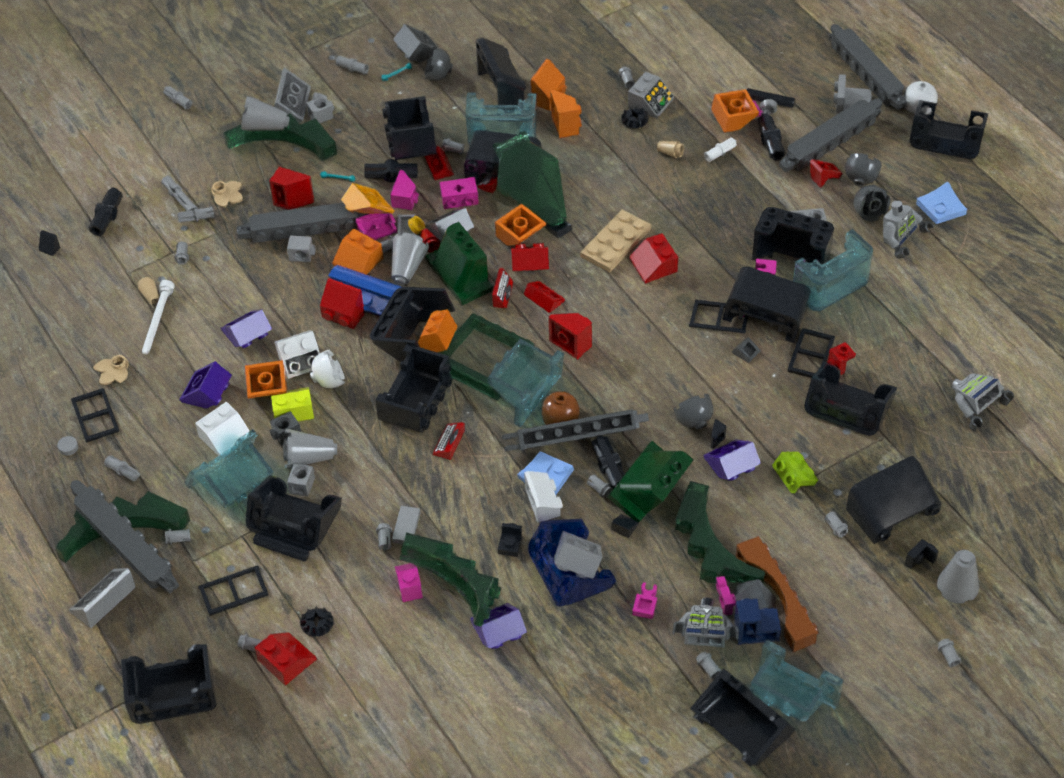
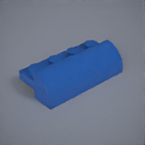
M336 265L328 275L333 280L361 289L364 311L377 316H381L393 293L401 288V286L340 265Z

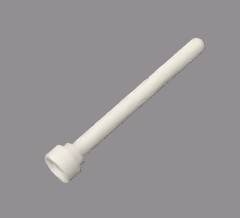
M162 280L160 282V297L142 349L144 355L150 352L167 297L173 293L175 285L169 280Z

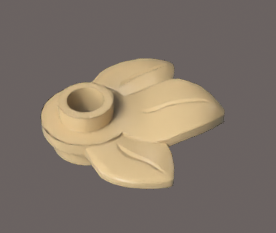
M222 181L215 182L211 188L215 203L220 207H226L228 203L236 204L241 202L243 197L238 190L241 188L242 183L237 181H229L227 183Z
M116 355L112 359L99 361L93 366V369L101 373L99 379L101 385H109L115 380L118 383H122L128 376L127 368L129 362L124 356Z

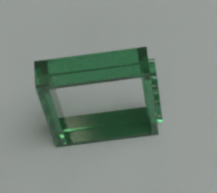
M472 313L454 333L447 350L438 353L450 357L474 329L520 351L521 353L497 381L449 358L452 365L451 376L454 379L498 401L535 357V343L486 320L482 316Z

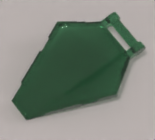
M522 131L519 135L501 143H494L493 149L499 157L496 189L506 197H512L517 201L518 205L523 204L539 218L550 224L551 227L564 222L567 215L558 159L532 143L526 131Z

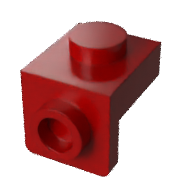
M844 342L830 349L828 363L836 366L840 370L841 375L845 374L847 361L855 358L856 353Z

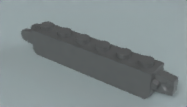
M837 24L831 25L830 31L832 33L829 36L832 41L831 46L841 56L842 60L850 66L851 70L865 82L886 107L892 105L897 110L906 107L907 101L903 96L904 85L852 29L847 28L843 30Z
M878 98L869 103L866 100H859L790 144L787 149V155L779 162V167L785 172L792 169L798 172L802 168H807L812 159L819 160L824 154L833 151L841 143L847 142L855 134L858 135L866 127L872 126L876 121V117L881 113L883 102Z
M344 203L256 214L249 218L250 223L237 226V234L239 239L252 238L253 243L286 239L290 238V236H308L357 229L356 218L368 214L352 213L345 208L346 205Z
M632 409L521 429L515 433L502 435V439L508 440L517 437L518 444L507 445L504 447V450L519 449L521 451L640 428L639 423L647 422L649 418L648 413L637 415V410L633 411Z
M79 480L72 481L70 488L72 489V494L75 495L74 504L77 512L150 588H158L160 586L169 594L177 589L179 584L172 575L171 563L165 557L162 559L158 555L159 552L153 544L150 543L148 545L144 541V535L138 529L135 531L131 527L132 524L126 516L121 517L117 513L119 511L112 502L108 504L105 500V495L99 489L95 490L91 485L86 487Z

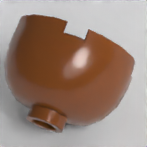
M565 391L551 393L542 404V419L546 425L576 420L580 416V407L576 398Z

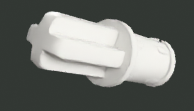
M729 138L721 144L717 143L716 147L704 153L705 159L710 163L719 156H724L726 152L736 147V140Z

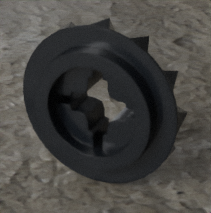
M629 107L621 115L622 123L629 128H641L648 123L649 119L648 113L643 108L637 109V107L635 109Z
M316 606L314 609H307V612L302 614L300 626L305 634L312 637H320L332 629L334 620L331 612L327 611L325 607L318 608ZM316 616L319 617V622H318V624H317V627H316V625L314 624V620H315Z

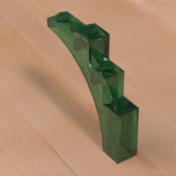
M289 113L287 114V117H290L289 125L284 127V130L244 131L241 130V125L223 132L226 146L229 149L249 142L272 140L293 143L304 147L322 161L337 155L336 142L316 118L300 125Z
M690 481L676 516L675 530L691 534L688 542V554L695 558L704 559L701 566L700 579L707 583L716 584V577L724 576L730 582L743 583L760 580L764 584L765 571L752 567L736 558L716 538L709 524L706 512L709 486Z
M150 491L139 499L137 505L118 496L112 501L119 510L117 513L121 517L126 516L131 522L132 528H154L166 531L171 529V531L184 530L190 522L186 508ZM77 510L74 514L76 524L70 528L68 534L63 540L58 542L55 548L59 560L65 563L81 548L101 537Z
M406 532L399 560L429 570L451 584L470 606L473 614V624L482 627L484 619L488 620L490 606L493 605L494 599H499L501 587H498L499 578L478 573V570L475 569L476 561L456 556V553H453V544Z

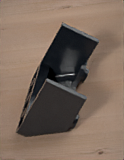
M485 38L476 39L477 74L480 76L489 73L497 89L498 116L501 117L524 111V90H526L524 80L521 81L510 60L508 49Z
M401 287L397 289L370 333V339L373 344L399 362L404 361L406 354L403 353L406 344L420 347L416 340L410 339L419 321L428 322L431 313L437 310L448 309L449 312L455 311L445 288Z

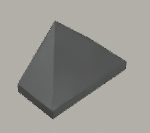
M760 580L738 583L733 593L736 601L745 598L757 599L759 610L762 608L773 609L777 598Z

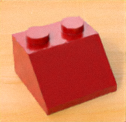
M663 233L646 238L629 256L630 261L644 283L678 272V256Z
M328 278L320 303L322 318L338 323L343 327L354 329L365 314L361 289Z
M579 313L551 314L548 317L549 341L577 360L592 347V322L587 317H583Z
M289 632L270 634L254 647L257 660L285 686L317 660V657Z

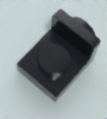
M502 523V534L497 549L498 554L518 557L523 537L522 526L514 523Z
M922 539L907 553L904 565L912 569L916 564L920 565L924 559L934 564L939 551L933 544Z

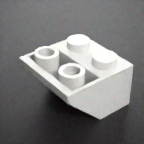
M309 330L274 342L279 359L283 360L288 379L312 371V362L320 354L313 331Z

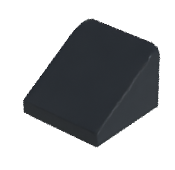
M41 230L39 251L53 256L60 249L57 235Z
M717 419L714 420L711 435L712 449L726 438V425Z
M620 514L611 522V530L629 538L639 522Z

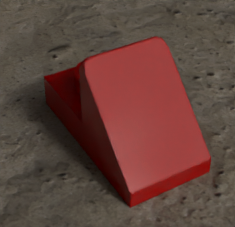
M814 159L810 161V177L820 188L823 187L828 178L840 179L843 175L833 163Z

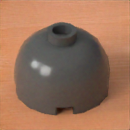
M433 46L429 53L432 56H430L429 60L427 59L424 76L427 80L440 81L446 77L447 73H451L453 64L450 63V56L445 50Z
M861 153L851 154L850 157H847L845 164L847 177L857 186L874 182L882 167L878 159H868L869 155Z
M864 186L858 190L854 197L853 205L855 212L865 221H877L880 219L877 217L887 213L890 206V196L887 195L886 190L879 186Z
M704 394L705 398H700L699 395L691 397L678 404L679 409L674 408V413L683 426L689 428L696 427V429L707 426L706 422L713 415V403L709 394Z

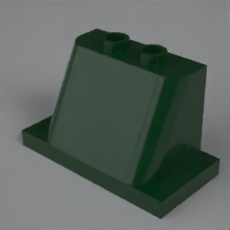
M460 222L450 225L444 234L439 249L425 255V260L463 306L492 292L493 285L488 280L487 255Z
M651 441L607 498L631 519L640 522L648 512L664 501L694 459L684 451H664L654 441Z

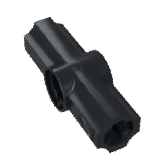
M768 113L762 114L757 121L761 131L762 145L766 146L769 157L774 161H778L785 156L780 129L776 128L772 116Z
M388 159L384 163H365L364 165L365 178H383L385 181L392 183L396 181L400 170H403L409 178H418L417 163H399L397 160Z
M111 187L102 202L97 203L95 206V216L89 226V231L95 236L101 237L105 233L110 221H114L117 217V207L123 197L122 192L117 188Z
M600 435L591 441V446L597 456L601 473L606 475L611 488L614 489L625 473L622 469L619 454L614 452L609 439Z

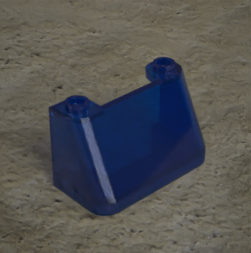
M582 518L541 521L528 545L529 555L553 601L559 607L568 606L610 590L616 582L614 575L608 569L601 570L600 573L597 569L593 579H583L573 571L568 570L566 572L558 569L557 565L554 564V557L563 531L587 540L589 530Z

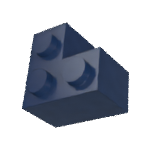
M745 598L736 601L734 626L738 627V645L780 641L781 627L777 608H762L759 610L757 599Z

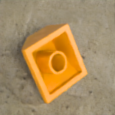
M355 183L351 184L341 199L346 205L345 208L352 213L393 214L395 211L376 189Z

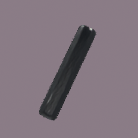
M747 88V92L753 100L764 101L771 99L776 101L777 105L794 107L795 98Z
M256 533L253 537L255 545L304 562L309 558V550L260 533Z

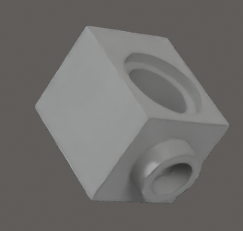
M325 95L306 102L308 115L315 125L334 118V105L332 101H328Z
M290 236L287 247L289 261L311 262L312 255H315L316 246L312 243V237Z
M293 464L287 481L289 494L309 496L315 480L313 466Z

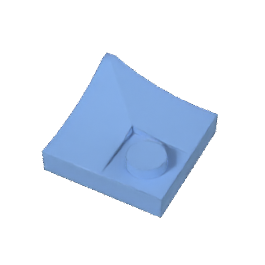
M949 182L917 198L916 204L935 224L966 215L967 208L960 202Z
M539 451L536 457L517 476L525 483L524 472L526 471L548 473L550 480L553 479L555 482L556 491L554 492L557 495L574 468L573 465Z

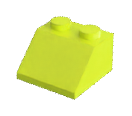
M309 387L288 390L284 394L271 395L275 418L291 411L297 421L314 419Z

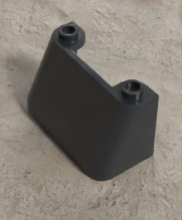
M824 362L811 378L804 404L805 411L814 417L871 436L876 434L895 397L897 387L881 384L876 389L875 394L839 382L840 370L836 366Z
M910 456L853 485L849 491L846 510L873 544H876L879 541L887 540L891 536L893 526L922 511L926 516H934L939 513L942 504L920 462L914 456Z
M269 475L248 494L246 526L254 533H260L313 551L321 544L338 514L342 498L329 494L322 499L321 505L287 495L286 483L279 477Z
M724 668L690 708L695 712L693 717L701 724L707 722L734 745L743 755L741 759L750 767L753 764L755 766L761 764L796 730Z

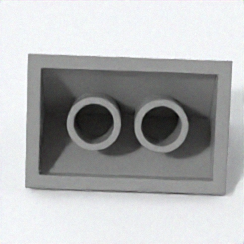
M283 68L275 100V108L286 112L287 117H290L289 122H303L311 86L286 68Z
M128 568L113 569L69 609L70 613L92 628L136 587L131 571Z

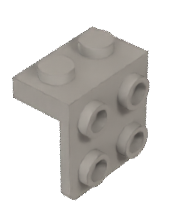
M839 74V79L834 84V91L837 92L834 93L833 103H836V113L844 111L859 100H866L868 103L871 101V90L845 88L846 75Z

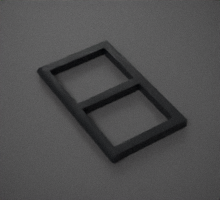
M695 299L689 327L745 334L749 316H744L742 329L720 326L726 303ZM698 305L720 308L716 325L694 323Z
M802 328L787 372L812 378L815 373L793 368L797 354L800 353L823 359L822 366L824 362H827L835 336ZM807 334L830 340L826 353L821 354L800 348L804 335Z
M104 388L71 398L86 443L119 432ZM102 394L107 408L81 417L76 402ZM109 413L114 428L88 436L83 422Z
M258 565L198 586L209 616L268 596V591ZM255 571L262 592L239 599L232 579ZM228 581L235 601L211 609L204 589Z

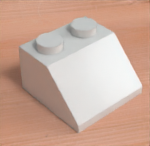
M227 402L195 423L199 438L221 459L253 438L239 413Z
M524 472L525 489L537 523L559 517L560 509L563 508L560 497L555 495L556 485L554 480H550L548 473Z

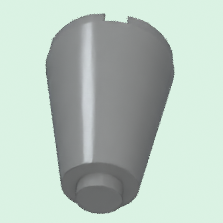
M247 96L241 130H284V127H288L290 117H287L286 112Z
M403 233V236L396 234L394 236L391 278L395 284L403 286L410 282L429 249V244L422 242L423 238L411 233Z
M285 429L284 434H288V438H284L283 459L288 461V464L284 465L285 468H292L294 463L308 465L333 459V456L337 455V443H334L333 439Z
M968 550L958 551L938 577L937 587L946 600L962 604L970 599L973 600L979 592L976 558Z

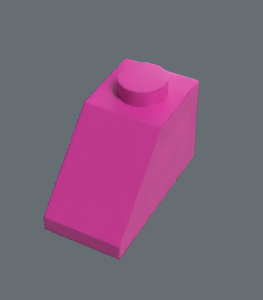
M400 170L390 194L391 205L394 208L412 210L414 204L418 202L419 194L416 193V185L403 170Z
M415 562L395 566L402 602L423 598L421 582Z

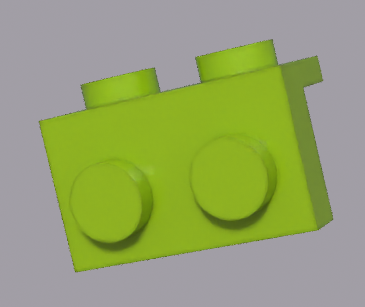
M781 452L772 464L790 493H796L800 486H815L819 481L814 471L808 466L804 457L799 452Z

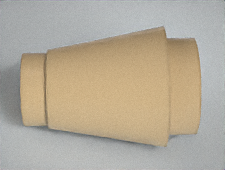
M659 141L657 151L674 158L682 157L684 144L680 143V141Z
M144 277L139 280L138 290L150 304L158 303L159 295L155 281L150 277Z

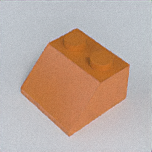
M549 59L545 60L531 79L532 105L548 111L551 110L550 90L565 93L567 88L565 77Z
M746 89L714 95L711 110L724 133L742 129L759 115V111Z
M550 90L551 117L559 138L579 135V127H582L579 117L581 115L580 104L576 103L574 97L556 90Z
M520 204L495 222L496 237L507 246L520 244L546 226V222L523 204Z
M353 229L342 239L332 263L334 266L340 265L368 274L384 259L382 244Z
M448 309L437 310L431 313L418 341L420 348L434 352L447 350L458 327Z
M283 360L245 365L248 399L287 393V380Z

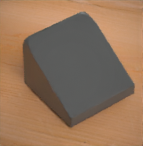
M747 337L734 348L732 353L749 363L761 350Z

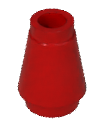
M422 229L420 236L423 238L422 242L424 244H429L428 252L431 253L439 249L440 240L429 229Z

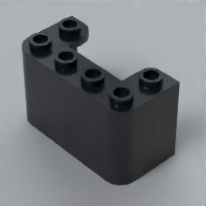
M421 96L384 102L385 108L382 109L383 119L387 118V124H384L391 158L394 157L396 161L437 155L433 122L430 123L426 97Z
M477 130L473 134L464 161L465 178L475 177L476 184H479L482 181V173L516 178V186L521 191L534 192L542 165L541 141L530 136Z
M767 207L762 212L754 231L752 260L756 261V259H762L768 255L769 258H772L774 252L808 261L807 268L813 269V277L822 279L830 260L834 226L832 223L775 207Z
M749 266L742 267L726 302L722 320L732 322L734 317L742 320L745 314L778 325L777 332L781 333L783 331L786 335L785 341L794 343L808 306L811 290L804 284Z
M406 344L403 353L406 354V359L400 363V372L388 393H379L375 400L378 420L423 433L424 430L429 428L431 417L436 415L439 402L444 400L447 387L450 388L452 384V365L447 355Z
M207 644L191 646L187 650L188 659H177L174 662L156 663L146 667L144 660L137 656L121 660L124 703L130 720L133 723L143 724L210 711L216 707L212 661Z

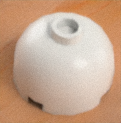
M923 81L910 84L904 92V98L907 101L905 108L915 114L920 100L937 103L938 94L935 87ZM929 106L922 108L924 114L932 112Z
M330 350L317 355L311 366L313 371L310 373L314 383L318 382L324 388H336L345 384L342 368L338 360L334 361L331 358L334 354Z

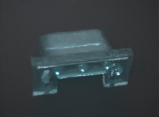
M520 338L511 350L506 351L503 360L495 364L492 373L488 377V384L515 408L514 424L521 427L562 376L563 352L557 350L551 356Z
M252 429L237 439L235 445L209 463L204 462L190 471L184 483L189 489L200 483L226 508L235 501L240 503L247 498V493L254 490L269 475H272L273 470L254 447L253 443L258 435Z
M766 640L762 648L760 670L751 681L750 690L754 696L762 700L766 705L773 706L781 710L785 715L792 716L800 721H807L823 703L833 709L837 707L840 701L843 679L824 670L820 680L784 662L786 649Z

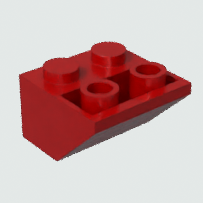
M278 167L269 180L273 205L291 210L312 204L314 202L311 176Z
M533 243V247H526V244H516L515 247L511 248L512 271L549 269L548 246H544V243Z

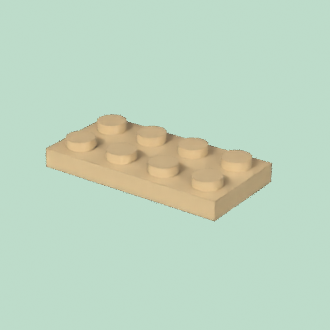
M621 210L580 252V257L610 273L651 230V224Z

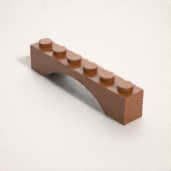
M759 536L737 544L736 557L744 571L763 580L779 597L785 613L783 636L792 651L796 652L816 644L818 628L814 622L810 621L806 608L799 603L795 590H791L786 575L780 572L777 560L769 554L767 544L763 543Z

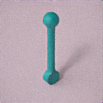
M407 63L406 66L388 75H382V81H387L389 77L406 69H411L412 64Z
M322 171L320 173V176L323 179L331 177L347 179L351 182L355 181L354 175L343 176L327 174L326 171Z

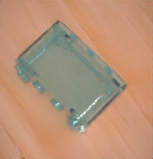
M467 93L465 113L469 145L474 132L477 130L536 138L537 100L535 93H528L527 99L524 101L519 99L518 105H484V99L478 100L476 93Z
M853 229L845 234L847 242H845L844 248L847 251L823 265L816 259L813 263H807L803 258L795 262L793 281L810 288L811 295L808 307L811 310L822 311L868 283L873 248Z

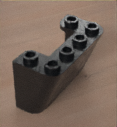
M920 100L914 115L909 139L911 146L920 150L965 159L976 158L979 154L989 113L971 110L968 126L934 119L937 103ZM924 106H929L932 112L930 114H924L922 112V108ZM976 116L982 117L983 122L981 124H975L973 118Z

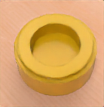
M413 216L409 219V228L413 233L419 235L421 230L425 229L424 221L418 216Z

